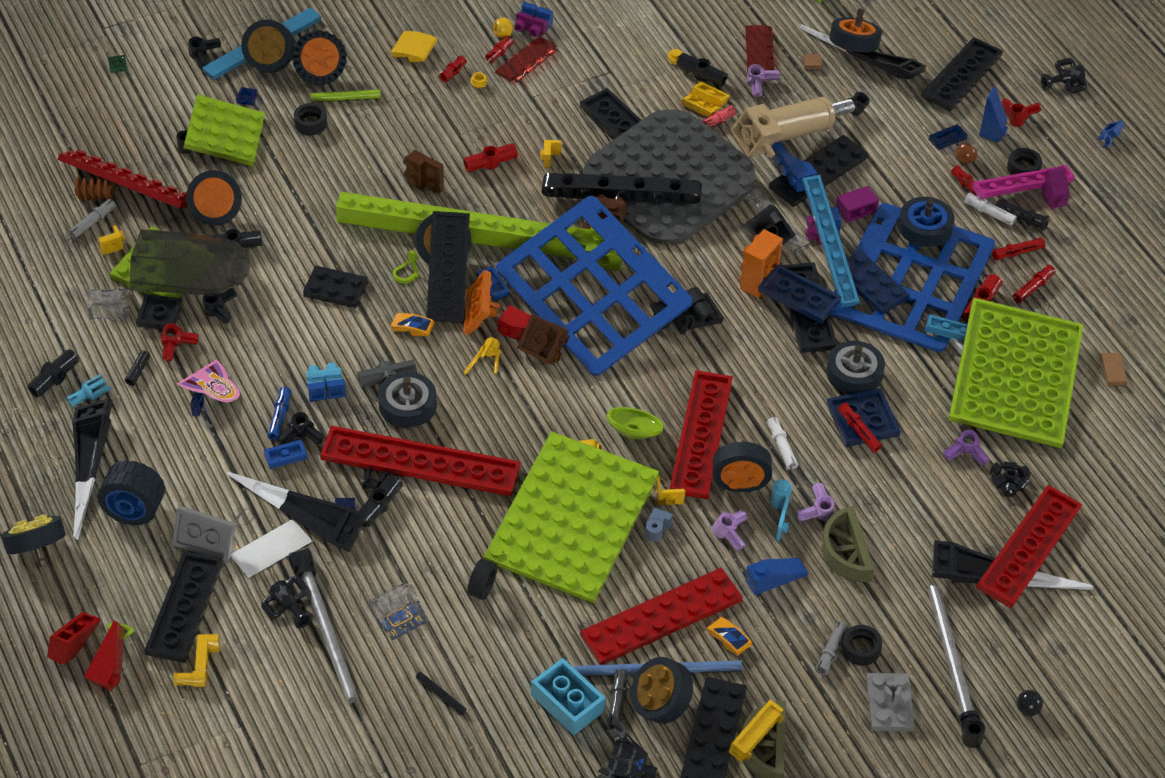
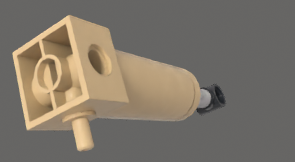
M856 92L852 98L834 104L825 97H817L770 110L767 109L765 104L745 108L730 131L748 158L767 153L772 158L775 156V152L771 148L774 143L829 129L835 122V116L847 113L859 116L869 105L870 99L865 93Z

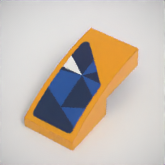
M397 313L390 327L393 332L409 331L412 336H429L435 322L432 319L415 314Z
M720 617L707 627L709 635L722 641L723 647L737 656L753 645L752 641L739 628L723 617Z

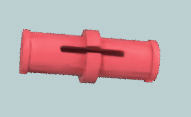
M730 105L721 111L714 112V115L702 120V122L712 128L718 124H723L725 120L735 116L737 112Z

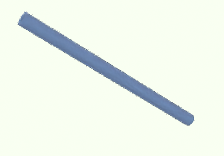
M741 660L678 662L684 665L690 673L742 671ZM644 664L574 666V669L582 676L615 675L616 670H618L619 674V669L626 670L628 675L637 674Z

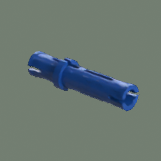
M287 387L280 388L278 399L274 403L275 410L267 437L271 440H277L280 436L285 414L289 410V399L292 391Z

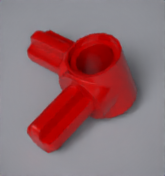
M1004 98L1001 102L1006 110V115L1009 117L1010 125L1015 127L1022 126L1030 115L1041 111L1039 103L1025 107L1019 103L1013 104L1007 98Z
M173 323L165 325L161 335V344L163 345L162 360L166 362L173 360L174 348L179 345V342L196 345L199 335L181 331V328ZM167 333L173 334L174 337H169Z

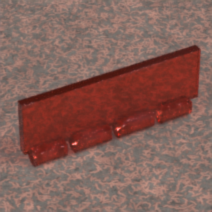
M746 26L747 73L748 68L753 64L760 65L764 70H775L773 29L771 26Z
M539 36L495 70V74L518 83L548 59V57L557 52L558 48L554 43Z

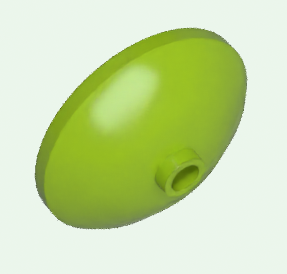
M616 407L608 410L606 415L610 426L631 440L655 437L661 434L664 428L659 418L635 408Z

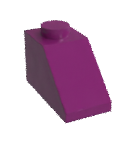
M1065 167L1048 169L1041 194L1050 209L1067 206L1070 191Z

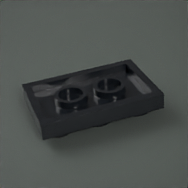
M315 265L303 290V296L357 308L367 286L368 277Z

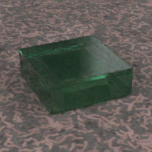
M125 55L108 57L110 73L127 71Z

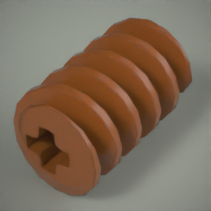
M79 177L76 178L75 194L79 200L84 198L87 201L91 200V198L93 201H97L98 198L100 201H105V199L113 200L115 193L114 182L109 184V181L105 179L104 184H102L101 179L98 178L97 183H95L94 178H91L90 183H88L86 177H84L83 182H80Z

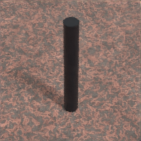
M419 672L416 675L417 680L460 715L465 714L467 708L425 674Z

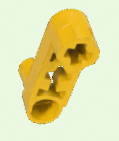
M219 634L197 635L195 671L193 673H174V686L193 685V687H207L209 653H219Z

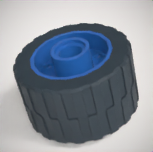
M125 460L116 462V464L110 467L99 489L97 498L101 509L114 520L133 526L149 523L154 518L164 497L166 487L163 479L151 467L137 461Z

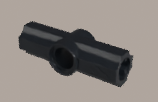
M682 53L679 56L677 66L693 73L695 79L699 81L708 80L721 87L726 83L728 74L711 66L708 59H696L686 53Z
M229 229L225 234L205 236L206 250H228L230 253H238L243 248L262 246L261 230L240 232L237 229Z
M69 349L64 351L53 362H46L42 366L40 374L27 385V389L37 398L54 384L60 385L64 381L66 373L79 362V357L74 351Z
M393 474L391 476L388 475L378 488L370 492V498L358 511L368 516L363 527H370L380 514L387 511L389 502L403 487V483L397 476Z

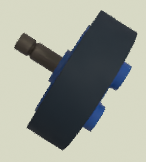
M916 197L907 201L902 206L898 228L901 235L907 241L918 246L934 247L945 243L951 237L955 216L952 209L939 199Z

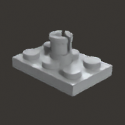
M180 506L177 508L172 545L201 555L222 558L223 562L227 563L231 558L236 523Z
M867 673L866 682L871 731H914L909 673Z

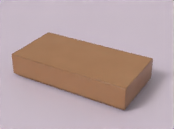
M1102 353L1101 361L1107 386H1126L1127 378L1121 353Z

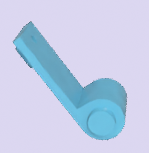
M782 479L773 483L770 502L774 508L782 510L777 529V542H780L782 532L787 533L789 523H785L792 493L791 483Z

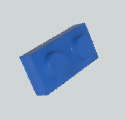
M494 266L477 271V278L484 270L491 272L492 285L490 295L492 301L509 296V289Z
M302 440L264 450V456L269 469L307 459V453Z

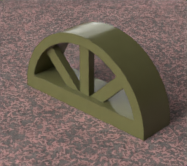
M854 506L843 508L833 514L825 525L822 539L823 557L829 567L840 576L858 582H872L874 567ZM846 524L848 534L838 530L837 527ZM833 534L850 545L832 547L829 536ZM854 551L847 561L838 555V553Z
M773 701L784 709L781 714L784 718L781 723H775V732L770 729L766 734L773 741L761 740L756 745L759 748H771L772 750L760 759L751 751V758L749 760L745 758L744 760L751 772L759 778H783L786 701ZM765 704L756 708L748 716L744 723L743 730L751 722V720L758 714V712L764 707ZM774 758V767L766 764Z

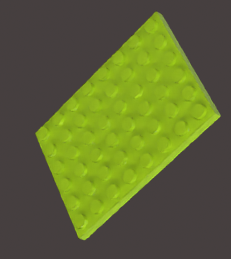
M973 298L948 420L1062 448L1084 324Z
M551 431L485 552L483 559L511 572L595 603L659 477V471Z

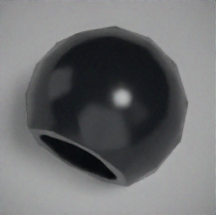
M1025 690L1017 698V708L1025 716H1035L1040 713L1043 707V699L1038 692Z

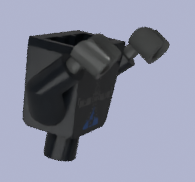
M618 722L614 724L616 729H612L610 735L613 738L619 737V740L615 742L608 767H601L598 770L601 774L597 778H656L658 767L647 765L648 753L625 733L626 729L623 723Z

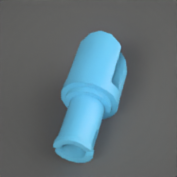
M99 374L83 383L81 390L67 396L66 399L73 408L85 400L93 401L110 391L111 387L107 385V381L103 379L102 374Z

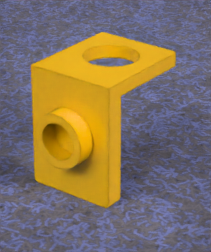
M659 476L655 483L657 505L684 504L685 489L661 490Z

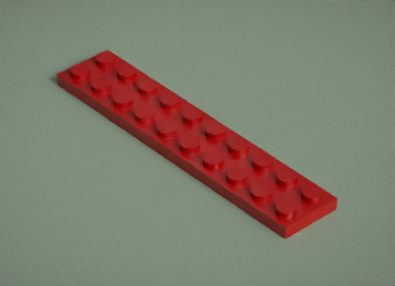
M332 425L320 455L323 461L365 469L372 467V470L511 497L521 468V461Z

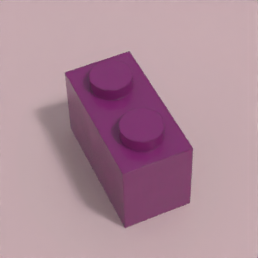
M866 186L837 196L836 207L841 217L848 223L876 213L879 199L871 188Z

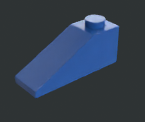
M993 87L987 97L979 136L999 142L1002 136H1006L1008 131L1006 126L1007 117L997 89Z
M799 558L765 559L747 566L745 581L755 596L807 576L808 571Z

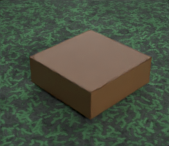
M803 54L804 70H822L820 54Z

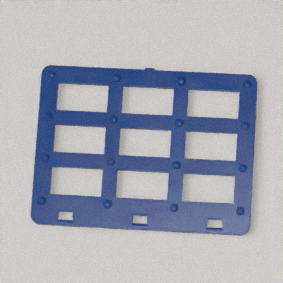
M594 196L586 197L496 265L498 273L538 316L569 330L568 335L570 338L565 346L594 376L602 374L690 308L693 303L692 297ZM601 211L607 216L603 220L598 216ZM581 218L604 240V242L589 253L566 230ZM555 237L578 259L577 262L563 272L540 250V248ZM636 247L642 252L638 256L633 252ZM612 250L635 272L633 276L621 285H618L597 263L599 259ZM529 256L552 279L536 292L514 270L517 265ZM586 269L609 292V294L594 305L570 282ZM643 282L667 306L651 319L627 295ZM671 284L677 289L674 293L668 288ZM559 289L583 312L567 325L544 302V300ZM617 302L640 325L638 329L624 339L601 315ZM590 322L614 346L598 359L574 335Z
M887 203L880 204L854 254L862 251L874 263L878 260L881 252L900 258L901 260L891 277L900 286L912 263L932 270L921 292L901 286L910 294L909 301L915 302L904 326L884 320L886 313L880 315L875 310L873 315H869L852 309L853 306L841 308L840 303L829 315L936 352H943L950 338L940 335L933 337L915 331L926 307L947 313L945 319L959 322L969 299L973 297V291L994 249L995 241L992 238L953 226L951 237L945 242L938 258L934 259L917 253L920 246L909 242L906 249L887 243L899 220L901 208ZM877 219L883 221L881 225L875 224ZM959 241L979 247L968 270L948 263ZM943 273L963 280L952 303L932 297Z

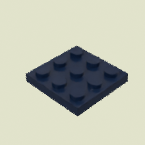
M881 388L828 398L826 401V405L845 447L865 443L856 431L847 425L846 419L838 412L839 406L846 402L856 414L861 416L862 422L877 440L900 436L901 430Z

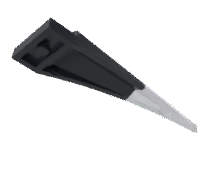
M804 25L800 26V29L898 79L900 77L911 79L923 73L926 69V65L912 58L877 51L855 52L844 50L833 44L828 35Z
M108 398L76 407L72 426L75 449L76 500L73 536L76 540H78L111 424L109 417L112 402Z
M227 472L230 477L332 545L347 552H350L368 517L348 506Z
M934 540L932 577L951 579V582L978 584L995 558L954 542ZM1038 571L1028 584V587L1093 589V586L1090 584Z

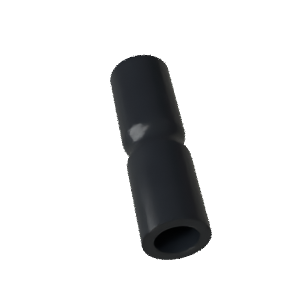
M140 351L124 379L126 384L130 386L136 384L142 370L151 357L147 351Z

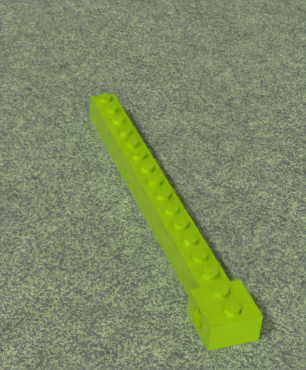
M347 192L340 193L336 205L337 222L416 234L420 223L432 215L433 211L470 213L469 230L471 233V243L517 249L551 224ZM570 226L566 229L587 253L604 242L592 227L591 229ZM557 237L540 248L544 254L577 259ZM614 250L597 261L602 268L621 271L623 262Z

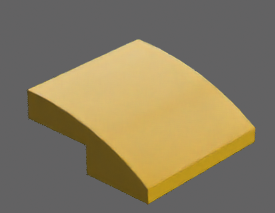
M404 31L393 47L391 55L393 58L408 57L409 62H425L436 44L437 38L421 32Z
M700 82L693 86L692 92L682 99L681 105L709 118L714 115V112L720 111L729 100L730 95Z

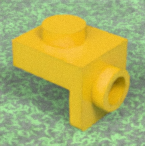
M544 140V150H540V160H544L543 168H550L551 155H561V140Z
M116 225L112 226V234L98 238L102 255L124 249L122 241H125L122 230L119 231Z

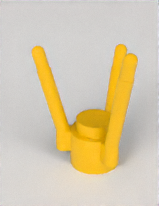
M493 337L487 338L480 351L464 371V374L466 375L480 356L482 358L484 356H495L494 374L496 375L501 350H499L500 342Z

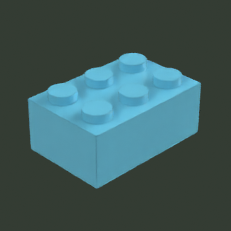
M564 658L531 681V696L572 735L577 734L605 712L606 697Z

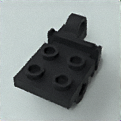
M693 287L687 290V293L692 297V306L662 329L667 328L674 322L680 333L686 334L688 327L689 329L720 324L723 322L724 317L707 292L702 293L698 287ZM662 301L650 303V307L654 312L653 317L667 307Z

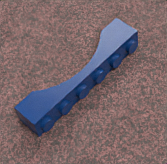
M781 142L774 143L771 148L775 152L773 159L776 166L780 167L783 176L787 177L790 186H793L796 192L804 191L802 179L817 175L816 170L810 163L790 154L782 146Z

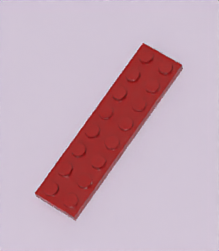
M67 150V152L59 153L57 160L177 208L188 207L186 202L187 192L181 193L177 191L178 188L166 187L162 185L161 181H151L147 179L146 175L133 174L132 170L128 168L116 167L117 164L101 161L102 158L97 156L90 157L86 155L87 152L82 150H76V152Z
M695 370L670 489H685V496L708 500L713 478V456L719 449L733 376Z
M1047 485L980 579L976 588L1012 609L1083 504Z
M721 567L580 631V637L598 664L604 665L742 602L743 596Z

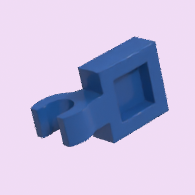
M1122 120L1108 123L1102 130L1098 139L1105 140L1103 148L1111 146L1112 138L1120 135V131L1125 126Z

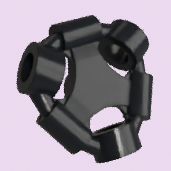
M1006 461L1002 464L995 462L990 470L992 482L1007 497L1015 496L1018 491H1023L1029 484L1028 479L1031 474L1026 465L1019 466L1015 462ZM1002 468L1006 470L1003 475L998 476Z

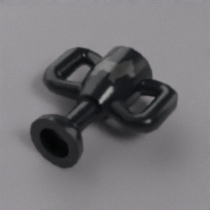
M1065 58L1055 62V69L1059 72V75L1053 77L1048 74L1041 75V85L1044 90H1049L1053 83L1057 82L1064 83L1067 91L1070 93H1078L1087 89L1084 68L1081 65H1076L1072 58ZM1071 65V67L1066 69L1061 68V66ZM1079 82L1081 84L1078 86L1071 87V84Z
M297 575L290 577L287 582L280 580L274 583L269 589V596L265 597L261 602L262 609L272 619L280 617L285 610H290L295 616L294 625L296 628L307 626L313 618L309 611H301L297 606V601L305 597L309 591L308 585ZM293 583L299 587L300 593L294 594L291 589ZM275 601L280 606L276 612L269 602Z

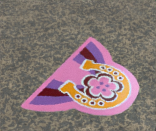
M217 360L177 383V385L183 388L205 393L209 397L222 402H232L240 396L239 389L228 379L226 370Z

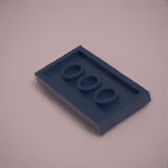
M862 251L847 258L857 294L880 315L909 300L910 294Z
M779 264L758 286V292L820 324L823 323L841 301L840 295Z

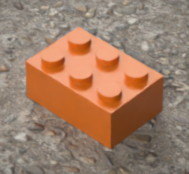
M763 229L759 235L757 234L754 237L752 243L744 248L742 253L744 259L741 264L742 274L740 276L741 290L757 298L761 297L762 293L758 292V286L778 264L780 265L783 238Z

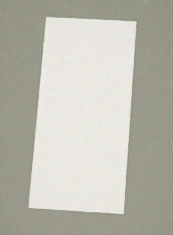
M292 519L233 552L231 557L246 576L250 578L285 558L289 553L295 552L313 541L296 521Z

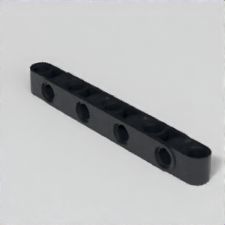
M547 173L543 176L541 192L546 197L585 199L588 196L603 194L607 198L614 199V197H620L627 202L697 204L701 201L702 183L698 180Z

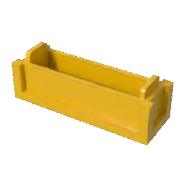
M770 699L732 742L729 753L740 762H743L745 758L749 760L752 755L751 751L775 723L782 722L784 717L781 714L784 709Z

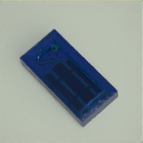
M956 124L929 135L928 140L937 150H941L967 139L968 134Z

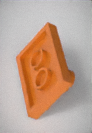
M484 270L466 290L463 333L470 335L475 329L477 330L480 323L487 319L489 315L495 318L499 313L496 309H500V304L490 301L492 281L491 272Z

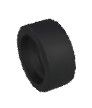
M305 103L296 108L294 112L296 130L305 135H316L324 131L327 127V113L324 107L316 103ZM306 116H317L320 118L315 122H304L301 120Z
M1029 148L1015 149L1009 156L1007 170L1010 175L1041 170L1042 157L1035 150ZM1020 160L1028 161L1034 167L1024 168L1015 162Z
M480 559L477 562L469 579L468 595L481 600L487 598L496 578L497 564L484 559Z
M855 625L850 627L844 634L841 647L842 653L853 664L860 666L870 665L880 656L882 639L874 628L867 625ZM855 638H864L872 642L874 649L870 652H858L850 646V641Z

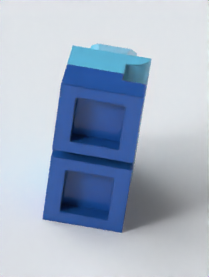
M335 362L328 363L324 370H319V366L316 365L308 367L306 375L310 402L327 400L326 388L329 399L346 397L341 367H337Z

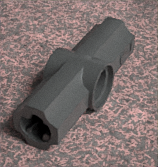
M414 360L395 364L391 361H383L376 368L358 371L357 375L360 387L363 388L382 384L387 378L397 373H417Z

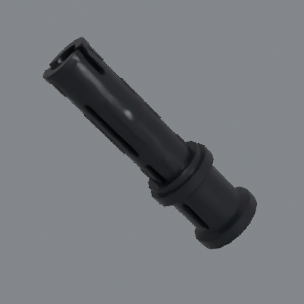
M1001 199L995 205L1024 220L1029 226L1034 225L1042 231H1045L1050 220L1048 215L1043 216L1036 213L1035 210H1025ZM1007 208L1016 210V211H1018V212H1020V213L1018 214V213H1016V212H1013V211H1011V210H1008Z

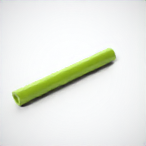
M380 90L311 93V102L381 98Z

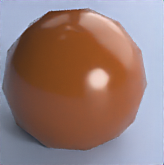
M963 142L956 148L955 154L961 163L969 164L977 158L978 151L975 147Z

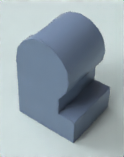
M654 507L646 523V538L652 542L661 540L663 529L669 530L672 525L673 514Z

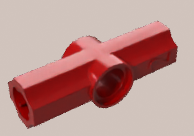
M514 143L498 148L487 146L481 153L463 158V163L467 172L481 168L492 170L498 167V163L518 158V152Z
M988 275L982 286L976 290L974 298L991 302L1002 286L1003 281L998 275ZM972 301L963 313V317L967 320V322L969 319Z

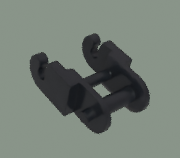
M369 467L364 475L362 488H378L388 476V472H384V475L377 480L370 478L372 467ZM369 481H373V482H377V483H376V485H373V484H370Z

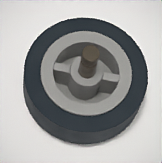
M862 341L842 342L836 345L829 353L826 375L829 382L836 389L846 394L877 389L883 379L885 360L881 352L871 344Z
M414 372L394 374L387 378L379 388V411L382 417L392 425L403 428L420 426L429 421L436 411V388L432 381L424 375Z

